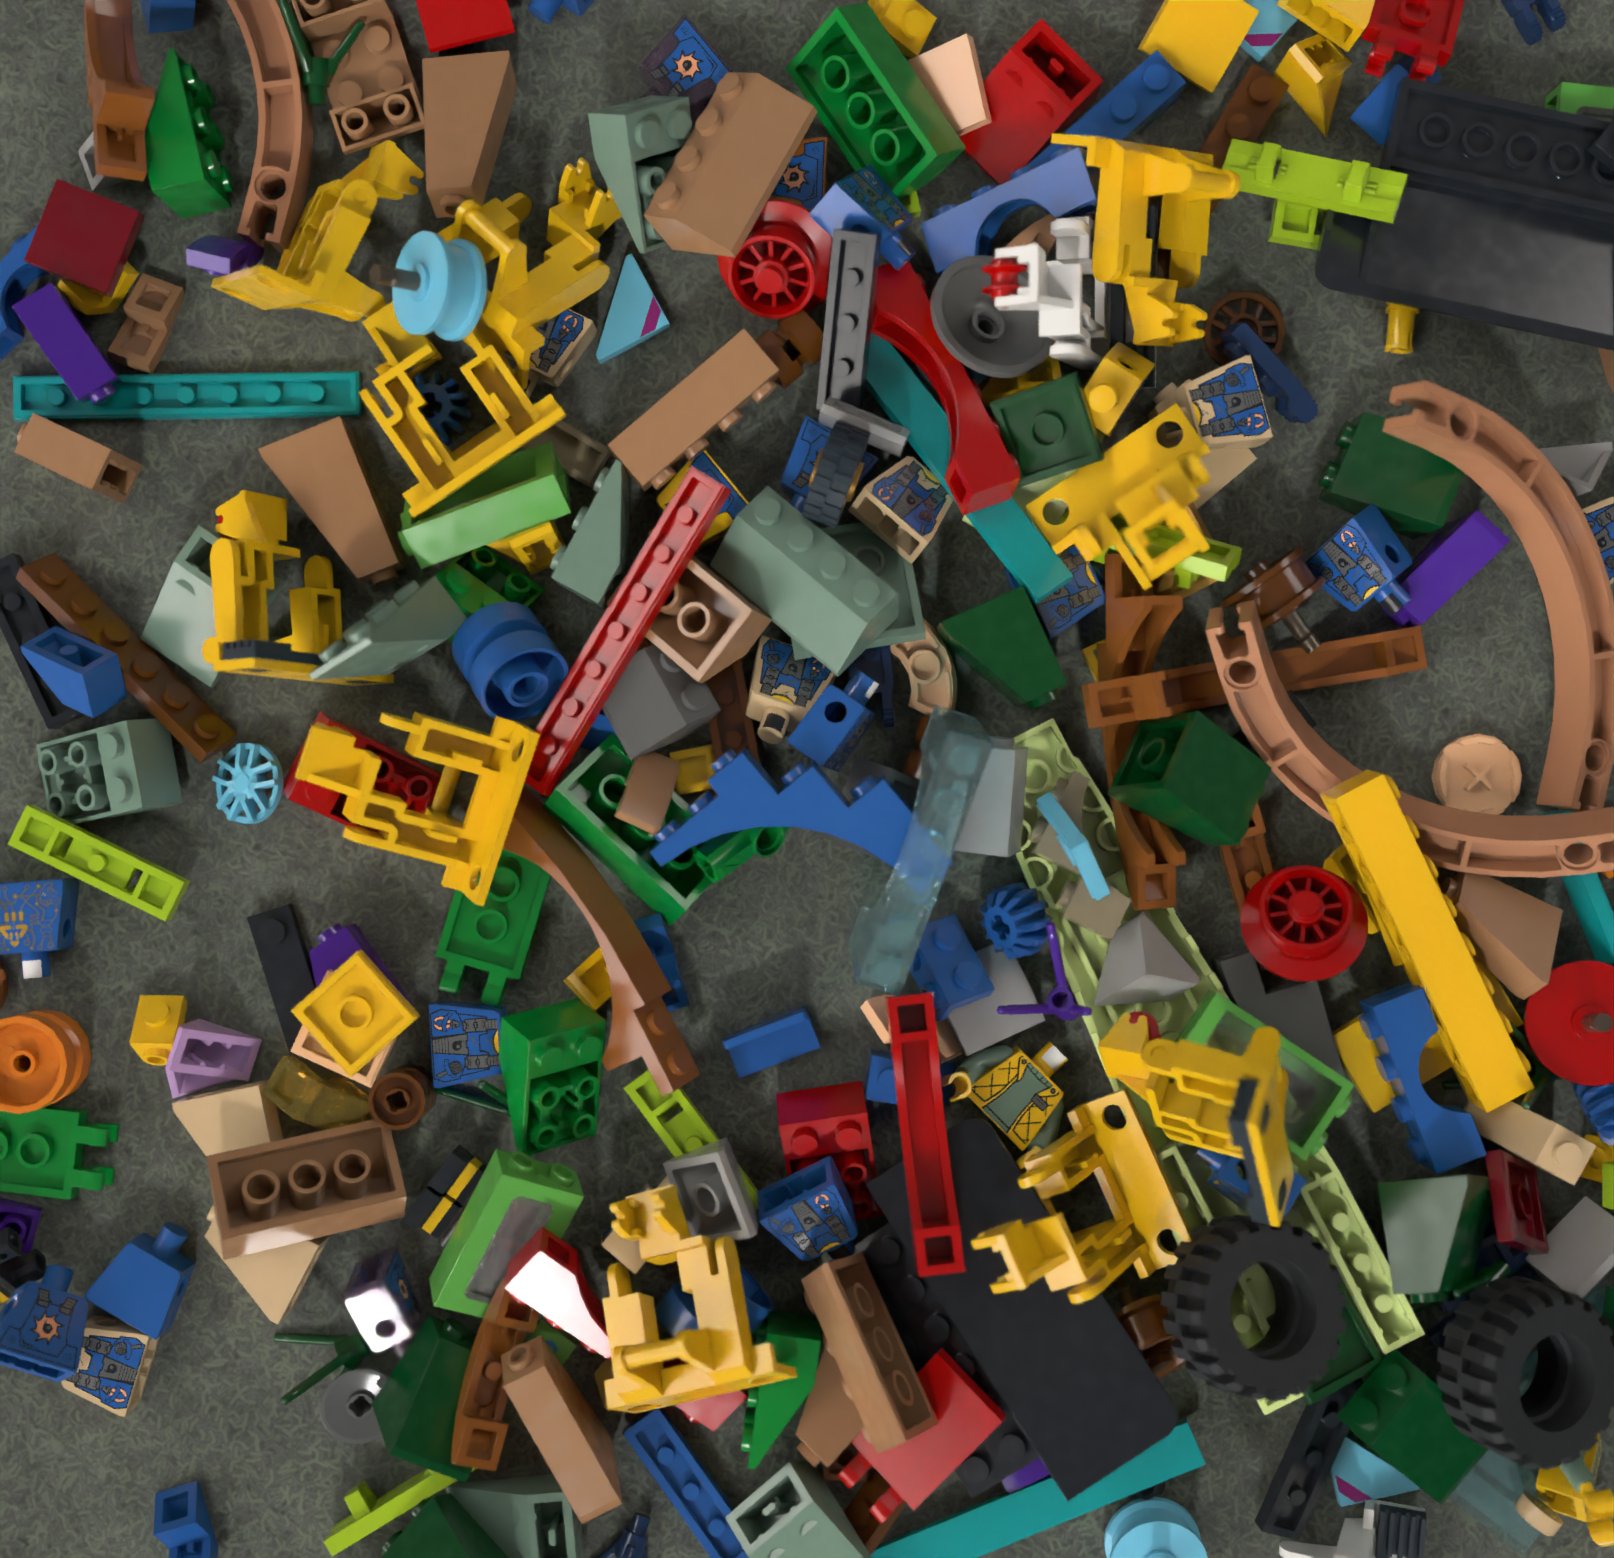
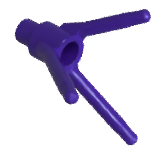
M1047 922L1046 929L1057 981L1056 988L1049 993L1047 1002L1043 1004L998 1006V1014H1056L1060 1019L1069 1021L1075 1020L1079 1015H1091V1008L1078 1005L1074 995L1069 990L1054 922Z

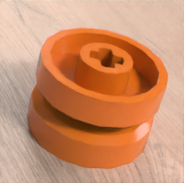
M40 1009L0 1019V1111L14 1114L36 1111L64 1100L80 1088L89 1073L92 1054L89 1039L77 1021L63 1012Z

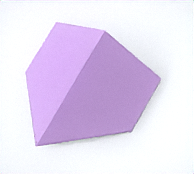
M202 1019L179 1025L165 1067L172 1098L235 1079L249 1081L262 1040Z

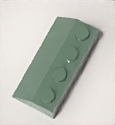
M769 486L765 487L736 515L710 564V568L769 616L777 626L837 677L899 617L898 592L808 518L802 516V513Z

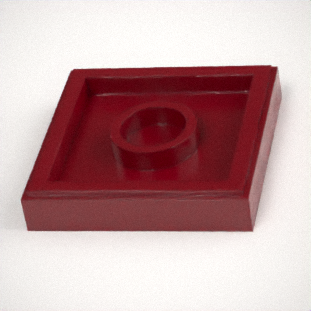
M57 179L24 261L34 267L112 297L145 216L135 209Z
M1500 1149L1486 1151L1485 1159L1498 1242L1531 1255L1547 1254L1549 1248L1536 1167Z

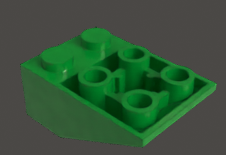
M173 48L167 50L145 134V152L152 192L181 219L231 208L229 192H234L235 188L229 168L221 163L219 151L225 149V144L218 124L212 123L209 109L215 108L212 90L207 81L199 79L192 63L187 64Z
M578 998L501 1017L499 1061L516 1149L518 1152H523L529 1156L596 1135L606 1020Z
M773 1310L767 1317V1322H763L757 1329L755 1345L768 1342L773 1343L776 1363L795 1367L797 1377L748 1389L747 1406L754 1407V1409L746 1408L741 1443V1451L749 1452L748 1469H755L815 1385L821 1343L820 1323L815 1315Z

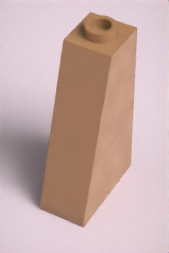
M509 50L422 59L426 191L436 218H455L458 207L468 199H473L481 207L483 206L517 91V78Z
M338 416L258 449L262 459L357 579L367 584L372 582L376 587L388 584L399 578L397 572L407 568L350 424Z
M540 1335L502 1354L503 1387L580 1522L583 1524L623 1504L613 1440L544 1338Z

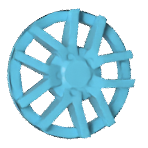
M257 743L236 744V747L230 750L224 758H219L217 763L220 764L217 776L213 775L212 781L216 782L218 798L216 806L219 810H223L229 821H235L240 824H257L267 819L279 804L283 790L282 768L278 758L268 747ZM263 755L267 758L268 762L261 765V756ZM272 770L273 779L267 781L265 774ZM228 771L232 774L231 780L226 778ZM273 787L272 795L268 800L265 790ZM256 803H257V805L259 806V808L261 809V811H260L259 813H258V810H257ZM243 811H245L247 817L241 816Z

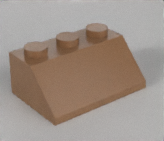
M693 555L645 637L697 682L704 683L745 656L772 619ZM622 581L615 589V591L612 593V595L609 597V599L606 601L607 605H609L610 601L612 600Z

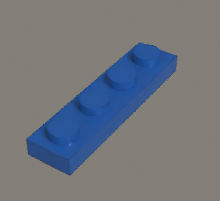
M658 1408L646 1411L626 1425L622 1434L711 1558H748L725 1519L735 1509L665 1409Z

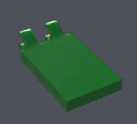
M502 850L484 906L475 905L461 891L455 890L435 957L448 960L439 990L455 995L457 993L460 994L467 966L490 972L481 1002L497 1007L499 1005L502 1006L508 978L522 980L552 876L530 860L513 852ZM480 870L479 875H478L477 885H478L479 880H480L481 870Z
M51 1105L22 1114L0 1111V1192L71 1200L79 1196L80 1188L103 1190L104 1185H114L115 1167L82 1166L84 1144L106 1147L108 1142H118L120 1124L86 1123L88 1110Z

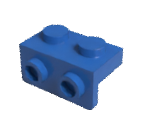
M955 914L910 929L899 946L901 963L905 970L913 975L919 987V993H933L935 1019L937 1022L945 1020L952 1010L986 998L995 990Z

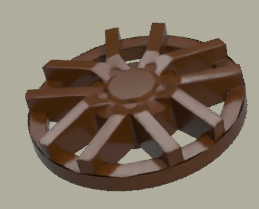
M1249 291L1231 293L1220 299L1207 314L1208 316L1203 326L1205 350L1218 366L1222 367L1231 363L1227 361L1229 357L1226 354L1221 356L1215 349L1223 341L1218 338L1212 342L1211 326L1220 332L1228 326L1214 319L1218 310L1231 320L1229 324L1246 322L1265 344L1275 345L1271 351L1276 356L1283 346L1285 325L1282 315L1273 302L1258 293ZM1240 300L1238 314L1226 306L1229 302ZM1247 300L1258 303L1254 315L1245 314ZM1263 307L1268 310L1274 320L1259 321ZM1276 327V337L1262 336V328Z

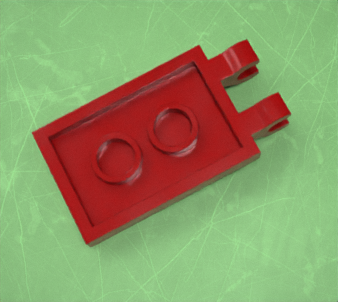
M1375 0L1369 23L1361 39L1373 43L1364 67V73L1381 78L1386 61L1390 62L1394 50L1415 57L1407 78L1426 82L1428 75H1433L1436 65L1444 67L1452 55L1465 0Z
M943 1348L917 1373L939 1424L901 1445L876 1454L873 1444H870L865 1439L861 1430L851 1442L860 1452L837 1475L849 1489L872 1466L883 1476L891 1486L869 1509L871 1514L881 1524L904 1500L915 1510L1007 1416Z

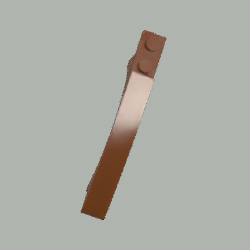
M84 0L88 105L92 106L96 174L144 181L147 173L144 130L154 102V88L147 87L144 84L138 68L133 34L132 0Z
M1120 554L1105 555L1106 643H1097L1099 682L1151 673L1163 637L1173 620L1183 609V595L1153 596L1152 587L1144 591ZM1133 555L1139 566L1142 567L1143 564L1139 558ZM1140 720L1101 727L1109 788ZM1110 797L1124 874L1130 898L1132 899L1133 909L1149 910L1176 907V865H1186V851L1175 839L1168 825Z
M1421 626L1323 642L1318 648L1306 654L1301 646L1269 652L1277 675L1285 690H1291L1292 692L1427 669ZM1247 661L1236 662L1238 665L1241 666L1252 665L1250 662ZM1215 662L1081 685L1089 729L1136 720L1167 717L1229 703Z
M523 785L502 850L520 855L550 874L574 899L596 936L606 963L612 994L611 1031L602 1062L608 1072L642 1056L661 1095L669 1094L701 1075L661 997L663 994L671 991L672 988L636 924L590 858L560 823L542 807L543 804Z

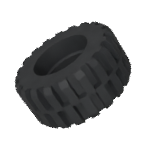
M1221 1216L1211 1219L1209 1226L1199 1225L1191 1231L1189 1237L1192 1242L1181 1241L1174 1251V1255L1178 1259L1175 1265L1168 1264L1164 1278L1169 1280L1167 1292L1161 1291V1305L1167 1306L1168 1316L1163 1317L1162 1320L1165 1332L1173 1334L1175 1340L1171 1342V1347L1176 1356L1187 1360L1185 1362L1186 1369L1195 1377L1204 1379L1207 1385L1257 1400L1264 1398L1278 1401L1287 1399L1290 1394L1299 1395L1308 1390L1311 1386L1309 1379L1319 1381L1329 1369L1325 1365L1328 1359H1336L1341 1348L1340 1345L1336 1344L1339 1333L1345 1334L1347 1320H1342V1307H1347L1345 1292L1339 1291L1337 1284L1342 1281L1337 1266L1327 1263V1260L1331 1258L1329 1252L1322 1243L1313 1242L1314 1239L1311 1233L1302 1227L1292 1226L1286 1220H1282L1280 1227L1254 1222L1251 1216ZM1257 1262L1265 1270L1273 1285L1275 1314L1266 1335L1256 1345L1247 1349L1238 1338L1233 1327L1231 1298L1239 1277L1247 1268Z
M1501 1277L1488 1282V1286L1481 1285L1469 1294L1471 1299L1468 1302H1460L1453 1311L1456 1317L1452 1323L1448 1322L1442 1333V1335L1446 1336L1443 1348H1438L1437 1361L1441 1363V1372H1437V1382L1439 1389L1445 1392L1441 1399L1447 1414L1452 1416L1451 1419L1455 1427L1462 1434L1468 1436L1470 1441L1522 1466L1550 1469L1561 1466V1463L1568 1464L1580 1458V1451L1590 1450L1598 1442L1597 1434L1600 1431L1607 1430L1611 1422L1608 1416L1612 1406L1614 1407V1339L1610 1338L1613 1332L1607 1321L1600 1315L1598 1309L1593 1304L1581 1299L1579 1295L1526 1277ZM1537 1344L1538 1363L1536 1372L1529 1388L1520 1397L1519 1380L1521 1370L1528 1354Z

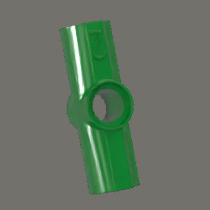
M755 827L721 834L693 853L696 864L701 868L705 876L716 884L753 855L769 857L776 853L784 842L786 831L791 827Z

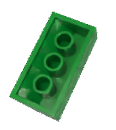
M868 3L836 7L785 68L808 103L813 105L818 111L817 116L855 172L870 164L900 201L939 176L966 148Z
M611 733L554 789L542 807L656 914L661 913L663 920L671 926L712 883L696 864L693 853L712 839L690 847L662 867L650 854V851L657 843V840L653 837L654 835L614 817L626 788L624 784L634 759L630 760L620 740ZM673 791L661 828L673 819L679 825L692 814L688 809L690 805L675 791Z

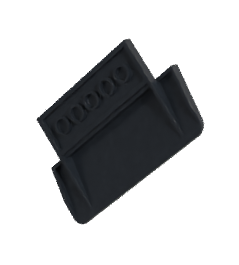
M1403 77L1396 87L1379 166L1380 169L1408 174L1407 184L1394 222L1392 224L1324 209L1315 261V275L1318 281L1324 287L1334 291L1614 351V172L1587 150L1610 122Z
M969 1117L946 1131L965 1272L919 1277L915 1267L903 1160L866 1184L889 1222L856 1243L852 1255L863 1254L916 1374L943 1348L1007 1415L1004 1421L954 1470L971 1498L1040 1458L1066 1500L1070 1501L1167 1437L1174 1430L1177 1423V1408L1102 1293L1087 1301L1072 1304L1067 1293L1077 1284L1051 1291L1045 1276L1030 1283L1024 1289L993 1293L990 1285L997 1282V1278L1010 1272L1001 1250L994 1252L992 1246L974 1249L971 1240L979 1237L978 1234L1018 1219H1021L1023 1225H1025L1026 1223L1051 1215L1032 1186L1024 1189L1020 1188L1017 1178L1023 1175L993 1127L982 1118Z

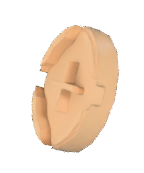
M1472 734L1458 737L1443 747L1434 761L1432 782L1435 795L1443 806L1470 812L1500 815L1511 802L1515 801L1520 793L1522 772L1519 759L1512 750H1509L1503 744L1504 742L1494 736Z

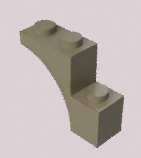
M1073 771L1069 774L1067 780L1062 777L1058 778L1051 794L1082 833V803L1090 779ZM1040 816L1028 839L1035 843L1031 853L1078 876L1075 883L1068 880L1059 895L1057 904L1063 906L1059 916L1105 939L1112 940L1132 899L1120 893L1106 880L1105 882L1110 894L1098 901L1095 898L1092 899L1077 865L1073 867L1055 837L1058 834L1047 819Z

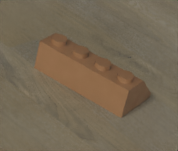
M726 72L717 84L716 91L704 112L698 117L695 127L683 148L677 153L674 163L661 186L655 191L653 199L643 216L672 250L736 257L818 111L810 103L759 73Z
M743 328L608 444L612 457L622 462L628 475L644 491L651 486L656 490L660 489L675 476L676 472L673 467L684 457H687L689 461L694 460L710 445L706 439L718 428L723 432L728 431L744 416L740 410L752 399L759 404L777 388L774 381L778 378L779 369Z
M375 1119L206 1156L223 1260L405 1216L407 1195L391 1129L384 1128Z
M859 1253L827 1262L804 1277L801 1281L805 1288L804 1298L806 1304L819 1320L823 1330L825 1348L836 1359L842 1373L841 1382L846 1395L854 1401L861 1417L860 1426L865 1439L870 1444H873L876 1454L901 1445L939 1424L863 1254Z

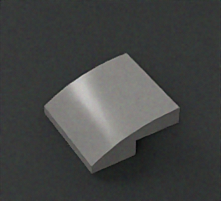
M830 396L823 403L819 414V424L833 429L837 421L869 433V445L898 457L902 456L911 431L908 428Z
M994 943L975 952L995 990L986 998L952 1010L947 1017L960 1049L965 1056L1045 1021L1043 1014L1000 1015L997 1013L998 1006L1038 1004L1016 958L1008 959L1004 952L996 953Z

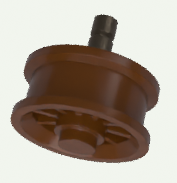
M1299 545L1270 565L1266 560H1263L1243 575L1247 581L1221 600L1219 604L1223 609L1230 607L1239 619L1240 614H1238L1236 608L1237 604L1255 600L1262 629L1271 623L1274 624L1282 620L1295 639L1299 640V644L1306 654H1308L1322 643L1314 633H1311V628L1297 611V608L1303 604L1305 599L1322 587L1327 580L1323 575L1314 576L1300 557L1304 549Z
M1123 1273L1110 1284L1122 1307L1115 1314L1157 1378L1165 1376L1187 1361L1176 1356L1171 1347V1342L1175 1340L1173 1334L1165 1332L1162 1319L1168 1316L1167 1306L1161 1305V1293L1137 1300Z

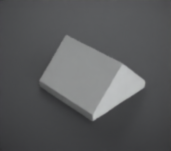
M727 1137L662 1163L670 1184L677 1186L678 1198L691 1237L703 1235L716 1240L717 1237L729 1235L733 1240L752 1238L758 1233L759 1217Z
M1584 1196L1547 1235L1548 1253L1529 1254L1525 1258L1547 1285L1579 1295L1582 1299L1614 1266V1217L1587 1196Z

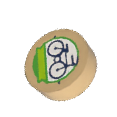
M1523 1491L1514 1503L1516 1511L1530 1525L1546 1536H1554L1563 1525L1561 1518L1549 1506L1527 1491Z

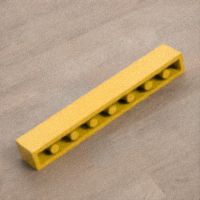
M1367 769L1321 793L1320 796L1411 984L1422 987L1439 1029L1436 1035L1468 1101L1488 1113L1534 1089L1527 1074L1531 1071L1529 1061L1523 1052L1513 1045L1509 1036L1513 1032L1512 1026L1501 1010L1496 1009L1491 999V995L1494 994L1493 986L1487 976L1482 971H1478L1472 959L1476 955L1473 944L1463 932H1459L1453 919L1457 917L1456 909L1448 896L1444 893L1441 894L1434 880L1438 878L1437 869L1426 854L1422 855L1416 842L1419 839L1418 829L1409 816L1403 815L1397 802L1400 799V792L1394 781L1388 775L1385 776L1383 773Z

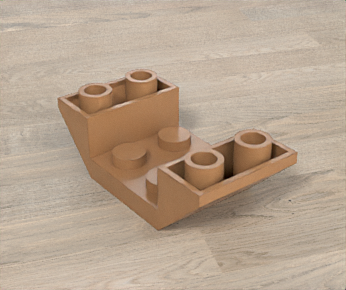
M292 0L300 27L310 41L315 57L330 59L358 20H362L365 23V27L360 32L358 38L340 62L335 75L330 76V88H326L333 108L329 110L345 155L424 129V104L395 18L387 0Z

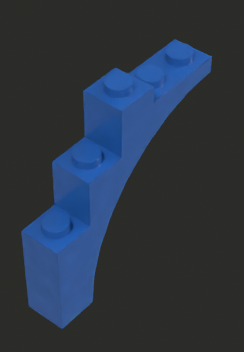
M746 747L737 754L732 749H729L710 765L715 772L707 782L717 794L712 796L709 791L705 792L688 807L692 814L679 825L673 819L653 836L657 843L650 851V854L662 867L690 847L724 833L755 827H798L829 833L865 848L891 865L917 891L953 864L952 856L884 773L876 779L871 775L862 779L850 790L853 798L848 801L815 761H812L806 767L802 762L794 765L780 778L784 785L779 788Z

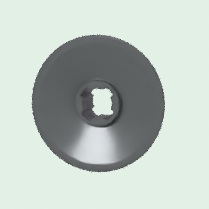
M356 1369L334 1379L325 1389L320 1401V1418L325 1429L336 1439L350 1444L368 1443L382 1437L371 1403L388 1377L375 1370ZM359 1396H364L367 1402L361 1407L356 1406L354 1401Z

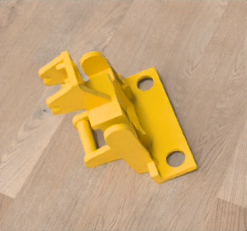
M1052 133L1051 143L1087 148L1086 165L1101 167L1092 255V273L1097 281L1123 285L1134 329L1133 344L1173 347L1174 344L1202 338L1205 332L1203 329H1198L1196 323L1198 320L1205 321L1208 316L1207 313L1193 304L1175 302L1177 288H1191L1198 281L1201 270V255L1207 256L1211 200L1231 199L1236 196L1240 189L1241 180L1239 175L1231 170L1214 167L1212 154L1095 136ZM1163 195L1157 248L1171 250L1170 279L1150 276L1152 239L1146 238L1148 197Z
M386 140L372 146L369 156L343 178L331 181L317 188L315 195L308 200L287 249L283 250L276 271L260 264L214 278L211 287L262 310L294 309L299 307L339 317L349 322L358 321L363 316L370 317L386 306L384 297L378 291L369 288L345 270L371 221L369 218L377 204V198L400 200L403 198V194H417L419 191L418 187L410 183V178L422 179L424 177L423 171L391 140Z
M583 157L578 159L577 167H574L571 163L565 166L559 184V204L549 209L546 240L553 247L545 251L544 262L527 273V247L519 240L520 223L529 215L532 208V201L524 193H516L503 202L495 197L482 207L473 199H468L458 207L455 214V223L437 233L446 243L453 239H463L472 242L480 250L485 264L500 256L493 291L491 293L487 289L483 311L472 332L484 349L491 344L493 345L522 390L527 388L530 354L543 346L545 342V337L536 328L599 290L605 284L610 274L608 265L602 260H598L600 243L597 239L622 215L609 188H607V193H605L595 185V181L591 176L589 162ZM466 338L462 339L466 344H468L471 347ZM505 350L510 352L515 359L517 371L507 362Z
M393 301L362 321L392 367L372 382L394 414L388 417L382 409L383 406L367 387L361 390L359 394L419 480L418 484L402 494L411 506L408 511L413 518L419 517L566 417L565 412L551 393L533 405L493 345L491 344L484 349L471 331L465 338L477 354V357L462 366L460 370L496 422L451 451L441 441L420 409L428 405V403L408 375L410 371L436 355V352L425 338L432 332L425 335H416L404 330L396 317Z
M1175 403L1103 452L1105 456L1103 460L1083 466L1025 507L1052 546L1056 555L1075 543L1085 560L1089 562L1114 545L1144 591L1152 587L1151 582L1189 556L1199 550L1201 553H1204L1210 549L1205 538L1185 510V507L1200 498L1196 489L1211 481L1209 474L1199 460L1209 453L1210 449L1206 443H1203L1178 404ZM1166 422L1177 423L1183 431L1182 441L1173 448L1161 446L1156 439L1158 428ZM1054 499L1064 501L1069 508L1067 520L1060 525H1051L1043 517L1045 505ZM1120 512L1130 526L1122 532L1123 536L1143 564L1142 567L1139 566L1123 542L1122 537L1109 520ZM1166 521L1171 530L1179 527L1185 538L1154 559H1151L1145 550L1150 545L1145 534Z
M414 711L412 720L382 712L379 722L410 732L404 750L414 757L445 765L432 806L426 807L425 813L422 814L406 809L407 803L398 796L373 790L382 760L372 751L353 747L356 737L336 726L330 727L321 722L311 725L295 778L348 795L342 813L352 823L379 830V833L361 827L345 826L342 836L360 844L446 865L441 885L459 890L475 905L484 906L540 734L520 722L500 716L495 717L491 732L486 733ZM522 742H523V749H522L521 755H520V757H519V759H518L520 747H521ZM462 770L479 775L463 822L448 813ZM480 870H481L480 880H479V883H478V885H477L478 875H479V872H480Z
M1127 1088L1082 1103L1067 1112L1066 1114L1074 1130L1066 1133L1024 1162L1027 1172L1017 1178L1018 1184L1021 1189L1032 1186L1051 1216L1026 1223L1025 1225H1023L1021 1219L984 1231L978 1234L979 1237L971 1240L974 1249L992 1246L994 1252L1001 1250L1010 1272L997 1278V1282L990 1285L994 1294L1024 1289L1030 1283L1045 1276L1051 1291L1077 1284L1067 1295L1072 1304L1081 1303L1100 1294L1132 1263L1140 1279L1149 1277L1155 1270L1167 1267L1168 1264L1174 1265L1178 1258L1174 1253L1164 1249L1160 1243L1159 1236L1162 1230H1174L1180 1235L1183 1242H1192L1189 1237L1191 1229ZM1117 1105L1123 1109L1127 1117L1123 1128H1114L1106 1122L1104 1117L1106 1106ZM1094 1171L1114 1218L1071 1233L1062 1212L1056 1213L1050 1197L1071 1190Z
M672 1184L626 1196L624 1200L610 1204V1211L616 1215V1220L611 1222L613 1230L624 1239L633 1242L639 1240L641 1260L659 1266L678 1261L682 1289L684 1292L693 1294L699 1329L679 1331L675 1338L660 1341L653 1297L639 1292L633 1294L627 1267L621 1262L610 1264L607 1271L610 1297L602 1299L614 1378L604 1381L608 1409L636 1414L797 1377L795 1367L776 1363L773 1343L768 1342L753 1346L736 1245L729 1235L717 1237L716 1240L703 1235L691 1237L678 1198L676 1185ZM680 1357L683 1361L689 1362L688 1364L664 1369L662 1360Z

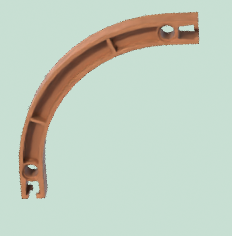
M227 0L240 26L250 55L258 104L257 149L237 233L247 243L262 246L264 249L266 243H270L279 253H283V250L287 249L302 215L311 172L313 121L312 107L308 104V87L303 86L301 61L278 0ZM286 186L284 195L275 200L271 199V194L275 188ZM269 214H273L276 216L274 233H266L265 239L262 240L260 235L265 220Z
M1429 381L1392 387L1390 403L1399 406L1404 401L1416 409L1413 410L1411 415L1385 419L1382 431L1434 453L1470 476L1492 498L1507 517L1520 538L1535 570L1544 597L1551 629L1555 677L1553 721L1536 804L1548 808H1558V810H1570L1572 813L1604 808L1614 761V600L1609 577L1598 544L1582 509L1566 482L1546 456L1523 433L1496 413Z
M1255 600L1237 604L1236 608L1238 614H1240L1238 626L1240 630H1245V635L1230 638L1225 629L1223 607L1209 609L1205 629L1230 708L1247 740L1261 759L1271 767V771L1293 794L1333 823L1320 794L1363 771L1332 749L1311 728L1292 703L1274 667ZM1247 661L1250 662L1252 665L1241 666L1238 665L1236 662ZM1399 791L1400 799L1397 802L1403 815L1409 816L1418 829L1419 839L1416 842L1422 855L1426 854L1437 867L1498 877L1535 878L1581 875L1614 870V807L1541 816L1495 815L1442 806Z

